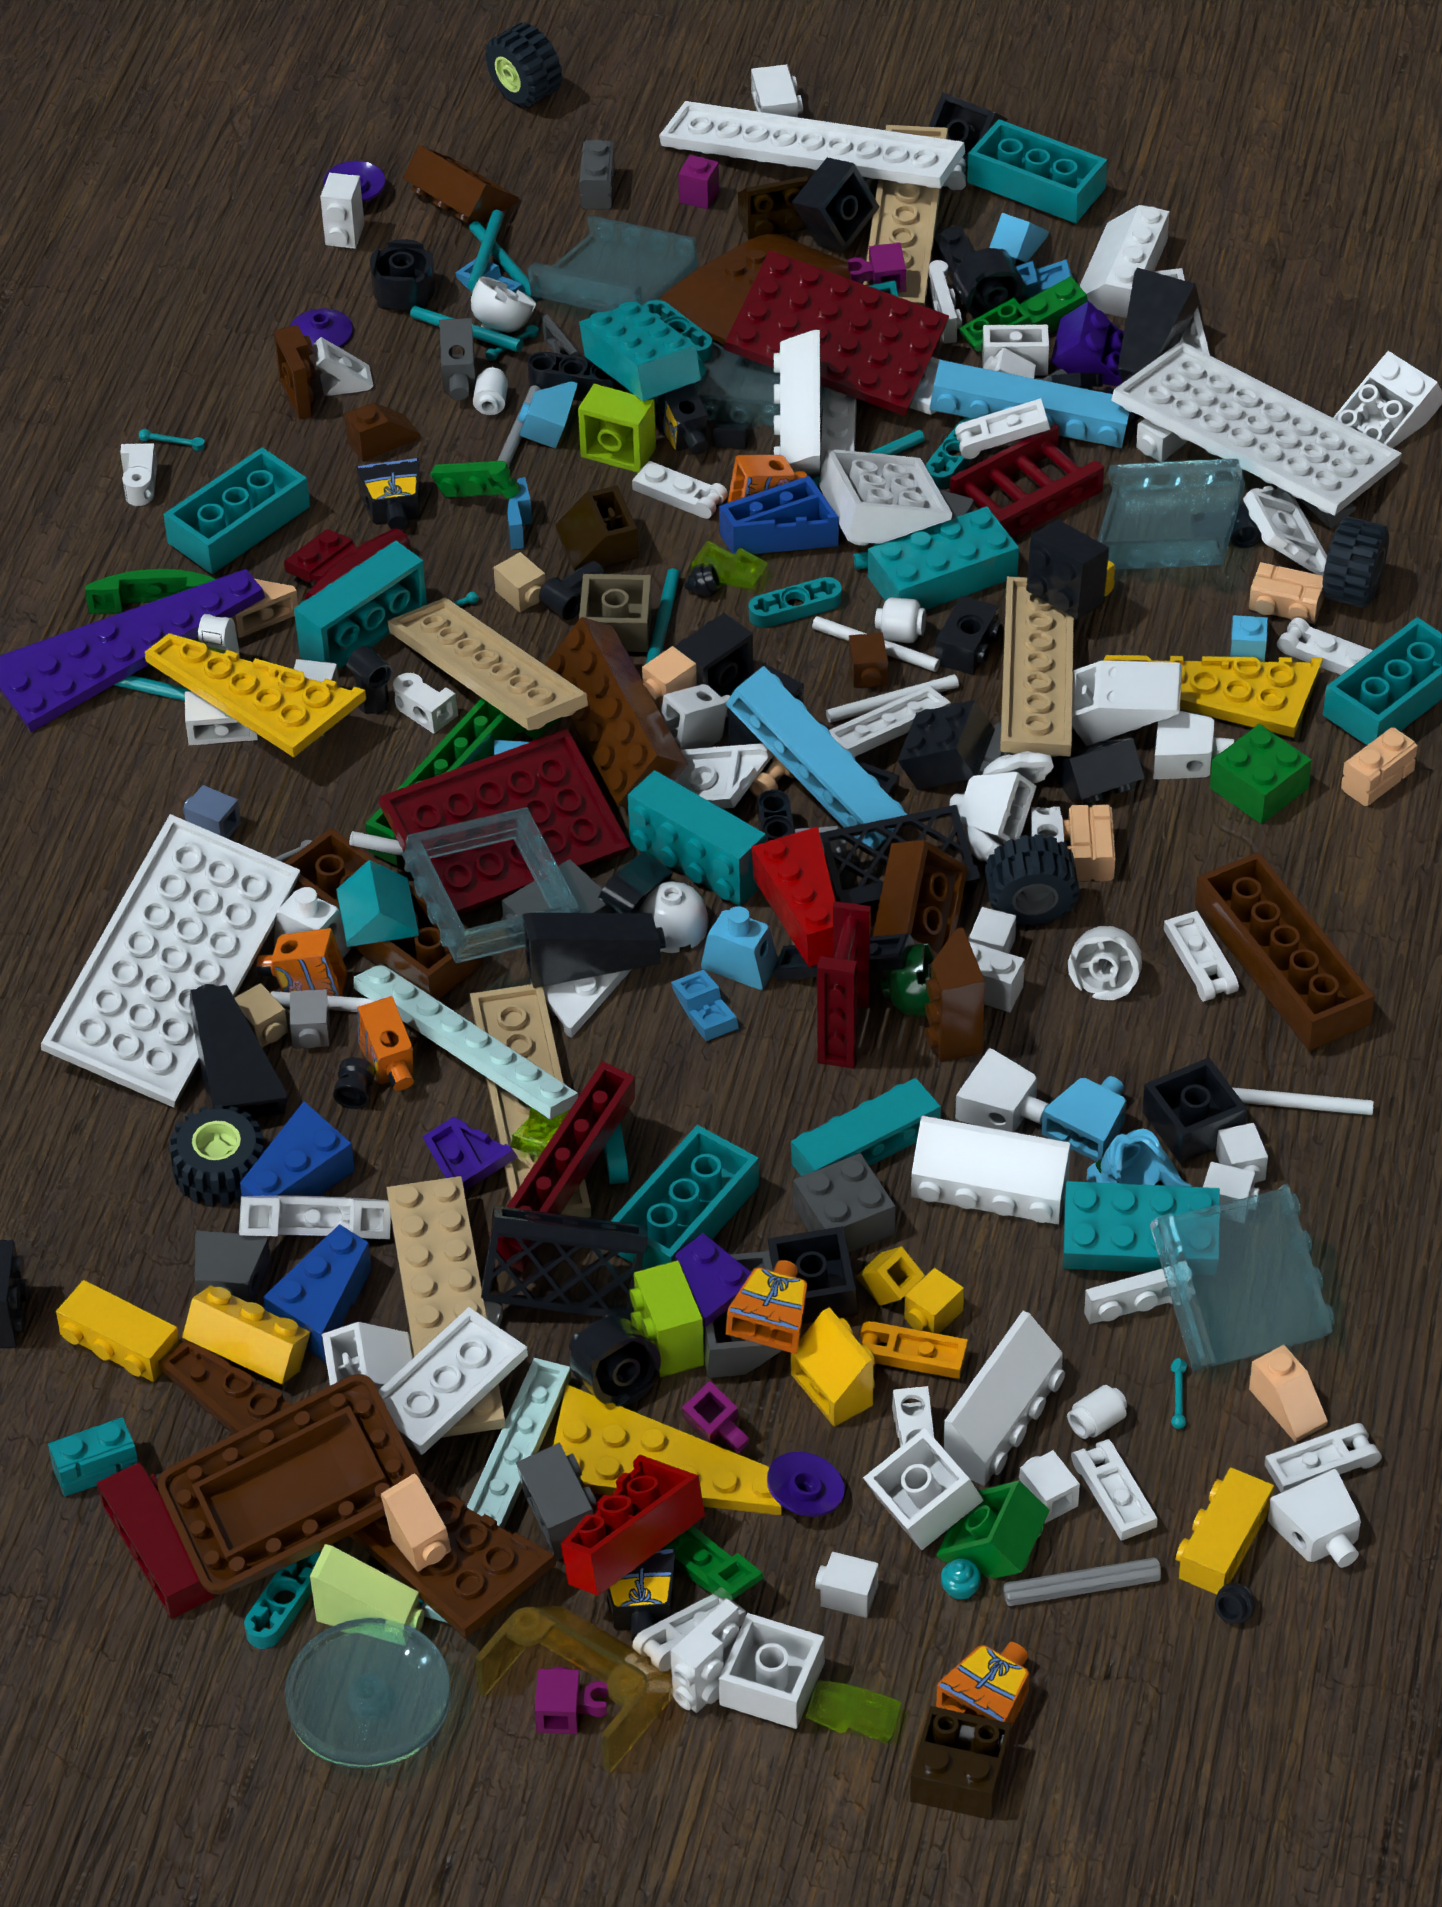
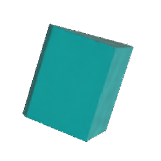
M368 860L336 889L347 947L419 936L408 878Z

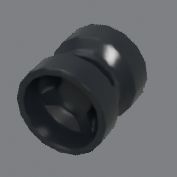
M356 1057L347 1058L341 1062L338 1071L339 1080L336 1082L333 1091L334 1100L338 1104L349 1109H360L368 1105L371 1096L370 1086L373 1084L376 1074L372 1063Z

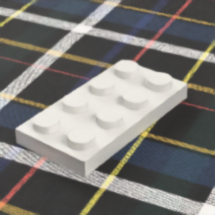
M468 1307L378 1390L404 1443L420 1455H423L528 1356L527 1346Z

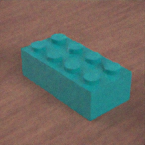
M998 119L968 153L967 183L1077 223L1106 189L1108 159Z
M636 301L624 302L616 309L607 312H596L590 318L579 321L585 357L642 401L701 380L696 345Z
M261 447L163 514L167 542L210 574H214L310 507L307 478Z
M986 506L943 523L868 548V578L885 601L891 597L915 599L920 603L921 608L927 610L958 599L961 596H966L1007 581V576L1018 577L1019 547Z
M394 541L360 565L352 568L333 583L328 584L309 599L301 602L294 608L299 656L303 660L337 664L338 670L348 663L350 655L361 646L372 647L391 634L389 632L388 620L427 605L423 560L398 541ZM338 645L341 646V647H343V648L348 647V649L339 650Z
M1416 617L1326 686L1323 716L1366 745L1370 744L1391 727L1402 731L1442 699V633Z
M655 770L628 794L630 843L638 850L647 852L659 859L665 866L676 869L688 876L694 883L707 887L720 898L729 900L740 907L760 889L753 879L752 846L765 843V833Z
M696 1125L611 1220L613 1222L646 1226L648 1241L646 1252H644L642 1269L645 1270L675 1261L676 1253L702 1233L712 1240L759 1187V1158L705 1128ZM622 1252L617 1254L631 1263L634 1262L635 1254Z
M1066 1181L1062 1269L1151 1272L1181 1264L1187 1266L1193 1275H1216L1220 1188Z

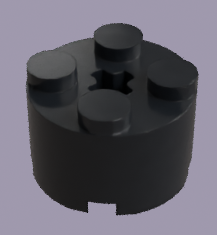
M399 239L388 242V247L381 251L378 247L370 257L372 290L378 307L384 310H411L414 306L425 309L427 302L433 297L436 290L433 254L429 250L428 253L423 249V244L418 241Z
M986 248L978 251L969 250L962 255L961 263L954 273L953 285L966 310L974 319L1012 298H1015L1019 304L1023 302L1026 295V285L1006 250Z
M610 1313L606 1317L593 1322L581 1333L575 1334L569 1343V1350L571 1351L570 1366L574 1376L604 1404L614 1403L619 1407L627 1406L640 1400L653 1386L650 1380L654 1375L655 1369L659 1372L661 1367V1357L657 1347L629 1320L617 1313Z

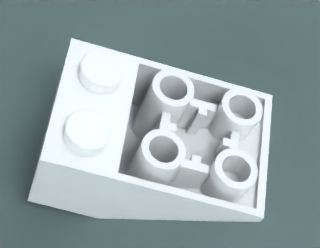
M1387 351L1333 418L1394 448L1423 427L1442 405V390L1437 381Z
M1099 661L1073 670V728L1085 745L1089 746L1180 714L1182 665L1172 662Z

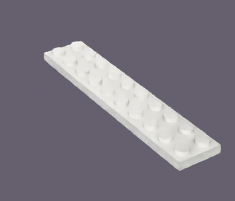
M689 101L683 103L659 135L661 146L672 147L678 150H692L705 154L725 155L732 158L751 159L759 162H771L817 170L828 157L854 163L863 177L896 181L903 184H916L929 188H941L965 154V145L961 141Z

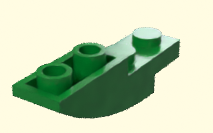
M1070 276L1021 304L1015 298H1012L963 325L959 330L975 351H982L983 325H1048V334L1058 330L1062 317L1088 302L1087 294Z

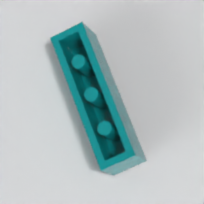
M917 1078L904 1084H898L875 1099L866 1100L857 1108L841 1116H835L824 1125L810 1132H803L796 1139L792 1140L791 1165L800 1176H804L861 1153L867 1164L871 1166L916 1143L921 1117L927 1116L941 1119V1106Z

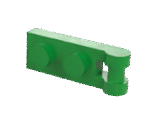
M505 461L437 464L430 472L444 498L503 495L504 498L509 499L516 496L521 490L517 480L510 477L511 471Z

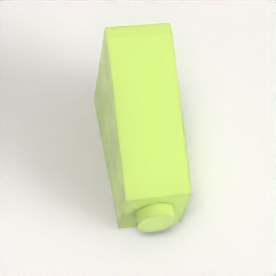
M324 1545L310 1575L316 1621L407 1647L413 1632L418 1633L424 1621L425 1611L420 1607L419 1592L331 1545Z

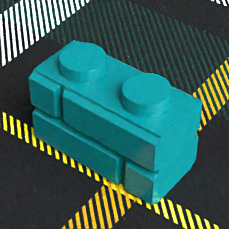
M123 1417L47 1443L52 1467L65 1497L97 1486V1482L138 1463L135 1445Z

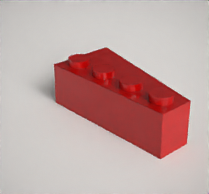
M818 826L752 846L753 879L808 967L818 965L820 956L833 958V904L835 897Z
M639 1454L633 1461L634 1469L630 1473L623 1472L616 1480V1490L611 1495L604 1494L597 1502L598 1510L594 1515H586L561 1543L568 1584L599 1596L705 1517L699 1475Z

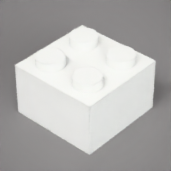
M926 1428L863 1477L876 1498L921 1551L984 1501L970 1478Z
M747 1613L719 1677L720 1705L797 1729L825 1663V1636Z

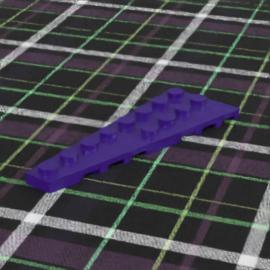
M245 569L0 655V692L30 732L149 665L145 659V651L168 633L193 640L198 637L199 624L204 614L231 618L264 599L263 589Z

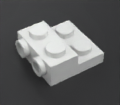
M727 1598L671 1649L673 1697L682 1708L686 1710L692 1709L695 1713H698L707 1703L713 1704L718 1700L719 1677L739 1633V1607Z

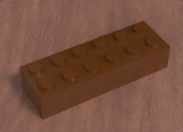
M581 617L550 656L545 666L587 694L588 706L575 711L570 717L616 804L628 808V794L654 770L675 781L687 767L688 763L647 688L643 685L639 673L613 626Z
M333 828L327 830L284 862L300 870V876L290 896L300 888L310 887L316 891L317 898L336 906L339 911L336 889L368 860L380 865L382 864L359 847L350 845L349 840ZM409 885L419 936L352 947L376 965L382 963L438 1000L483 965L481 939L479 935Z
M1260 852L1197 877L1196 908L1309 1051L1371 1025L1375 995Z

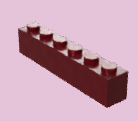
M604 1061L600 1063L508 1203V1208L553 1214L562 1213L634 1102L635 1076ZM498 1237L497 1250L505 1260L522 1249L515 1238ZM524 1240L527 1245L532 1242V1240ZM540 1245L532 1250L534 1254L536 1253ZM526 1254L511 1266L523 1272L531 1258Z

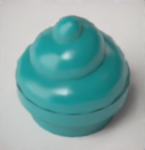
M955 1559L947 1563L942 1569L941 1585L949 1596L955 1599H967L979 1589L981 1574L977 1566L971 1561Z

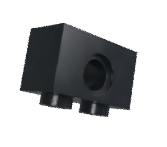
M965 596L959 598L936 639L935 658L940 659V666L974 675L979 664L986 662L992 641H997L1000 637L1003 624L999 621V606Z

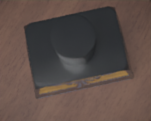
M691 383L656 396L655 421L675 451L689 448L690 452L694 455L703 453L709 446L706 440L708 416L694 384Z
M419 458L356 466L359 494L374 524L388 523L390 529L397 528L403 530L408 525V520L420 517L421 476Z
M675 1549L656 1552L637 1566L635 1570L629 1572L603 1592L613 1628L616 1630L631 1629L632 1642L638 1633L672 1615L676 1582Z

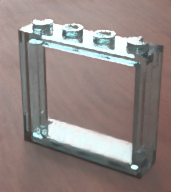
M527 807L407 835L406 848L401 853L405 860L404 869L406 872H411L414 878L416 893L419 898H424L427 904L430 922L437 924L440 930L442 946L448 947L455 963L525 947L523 916L465 929L430 860L431 858L514 839L549 907L547 910L535 913L581 912Z

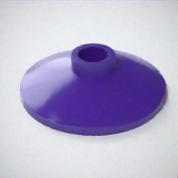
M348 161L338 164L326 173L323 180V186H325L329 173L360 176L362 203L377 197L385 187V176L382 170L376 165L364 161Z
M327 308L306 311L297 316L290 324V326L298 324L303 335L310 337L312 346L322 337L342 348L349 342L353 333L352 323L345 314Z
M807 1452L785 1453L777 1457L768 1469L767 1486L771 1495L781 1506L793 1513L809 1517L823 1516L833 1512L843 1499L844 1483L841 1475L832 1464L817 1455Z

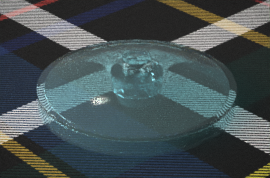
M383 1618L350 1620L330 1627L318 1634L296 1656L288 1672L285 1685V1702L288 1718L300 1741L322 1759L351 1768L387 1766L402 1761L418 1752L429 1743L441 1728L448 1713L451 1695L447 1666L434 1643L420 1631L409 1625Z

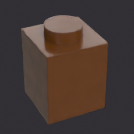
M883 632L849 635V664L853 688L888 685V659Z

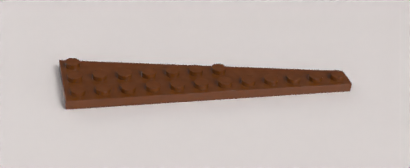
M185 1340L158 1361L161 1371L233 1434L293 1405L283 1399V1395L271 1387L269 1389L264 1388L254 1382L251 1375L239 1368L230 1366L224 1359L188 1340ZM421 1476L422 1485L447 1529L451 1552L447 1553L439 1562L428 1565L417 1572L392 1541L386 1515L349 1536L403 1584L418 1591L420 1599L467 1639L556 1565L555 1555L516 1532L511 1534L497 1525V1521L486 1514L483 1516L467 1508L466 1502L454 1495L450 1498L435 1489L432 1482Z

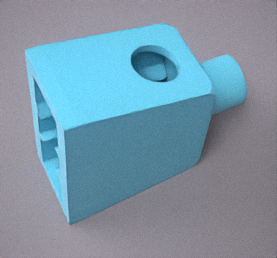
M738 906L722 911L707 935L701 968L763 991L774 974L773 970L778 960L771 928L763 922L750 918L749 911L744 907Z
M1112 1076L1107 1077L1101 1085L1087 1078H1079L1043 1110L1042 1135L1053 1140L1071 1143L1070 1149L1095 1162L1103 1159L1105 1151L1113 1139L1119 1135L1125 1122L1127 1101L1121 1096L1125 1091L1123 1083Z

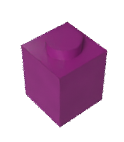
M689 155L678 173L679 203L709 209L719 192L718 161Z

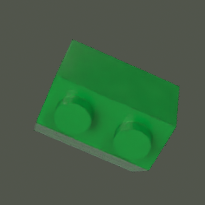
M1018 1480L978 1491L984 1501L948 1529L936 1556L946 1563L955 1559L969 1560L977 1566L981 1575L993 1579L1021 1573L1029 1563V1555L1036 1540L1043 1532V1524L1050 1510Z

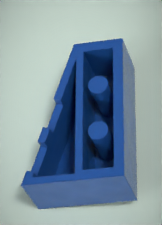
M810 476L719 506L720 536L733 556L838 546L839 517Z
M303 1101L240 1182L242 1196H321L355 1172L352 1143Z
M339 1224L263 1297L265 1311L280 1318L292 1319L298 1326L310 1331L306 1350L324 1362L326 1357L322 1334L344 1326L343 1320L350 1306H354L372 1270L368 1242Z

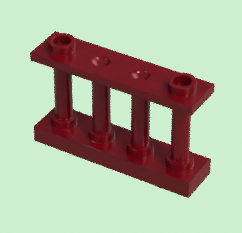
M1053 424L1050 426V430L1034 434L952 476L950 479V493L970 497L981 508L987 506L1013 539L1103 491L1104 466L1097 460L1083 467L1076 465L1058 449L1059 427ZM1049 457L1068 475L1053 481L1035 463ZM1022 470L1041 489L1031 494H1026L1009 477ZM997 484L1015 502L1000 508L983 490Z
M834 901L833 958L820 956L817 966V1063L854 1069L856 1061L857 1007L869 1008L871 906Z

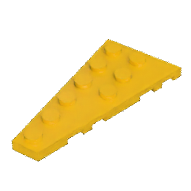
M170 633L145 651L147 663L292 757L297 756L366 700L364 689L353 687L352 690L337 687V682L325 678L323 682L306 678L302 671L256 658L253 662L240 659L239 654L226 650L223 654L209 650L205 643Z
M1106 655L1103 660L1180 663L1182 665L1181 710L1253 728L1261 724L1273 733L1293 738L1323 664V658H1311L1310 662H1292V657H1279V662H1260L1256 657L1202 656V661H1183V656H1170V661H1152L1148 656Z
M566 1384L553 1446L560 1443L566 1456L574 1454L582 1472L580 1477L585 1487L589 1486L593 1494L611 1495L617 1488L616 1480L623 1472L630 1473L634 1469L633 1461L640 1454L699 1475L704 1507L772 1515L782 1514L783 1506L774 1499L767 1486L768 1466L624 1407H617L614 1403L604 1404L594 1395Z

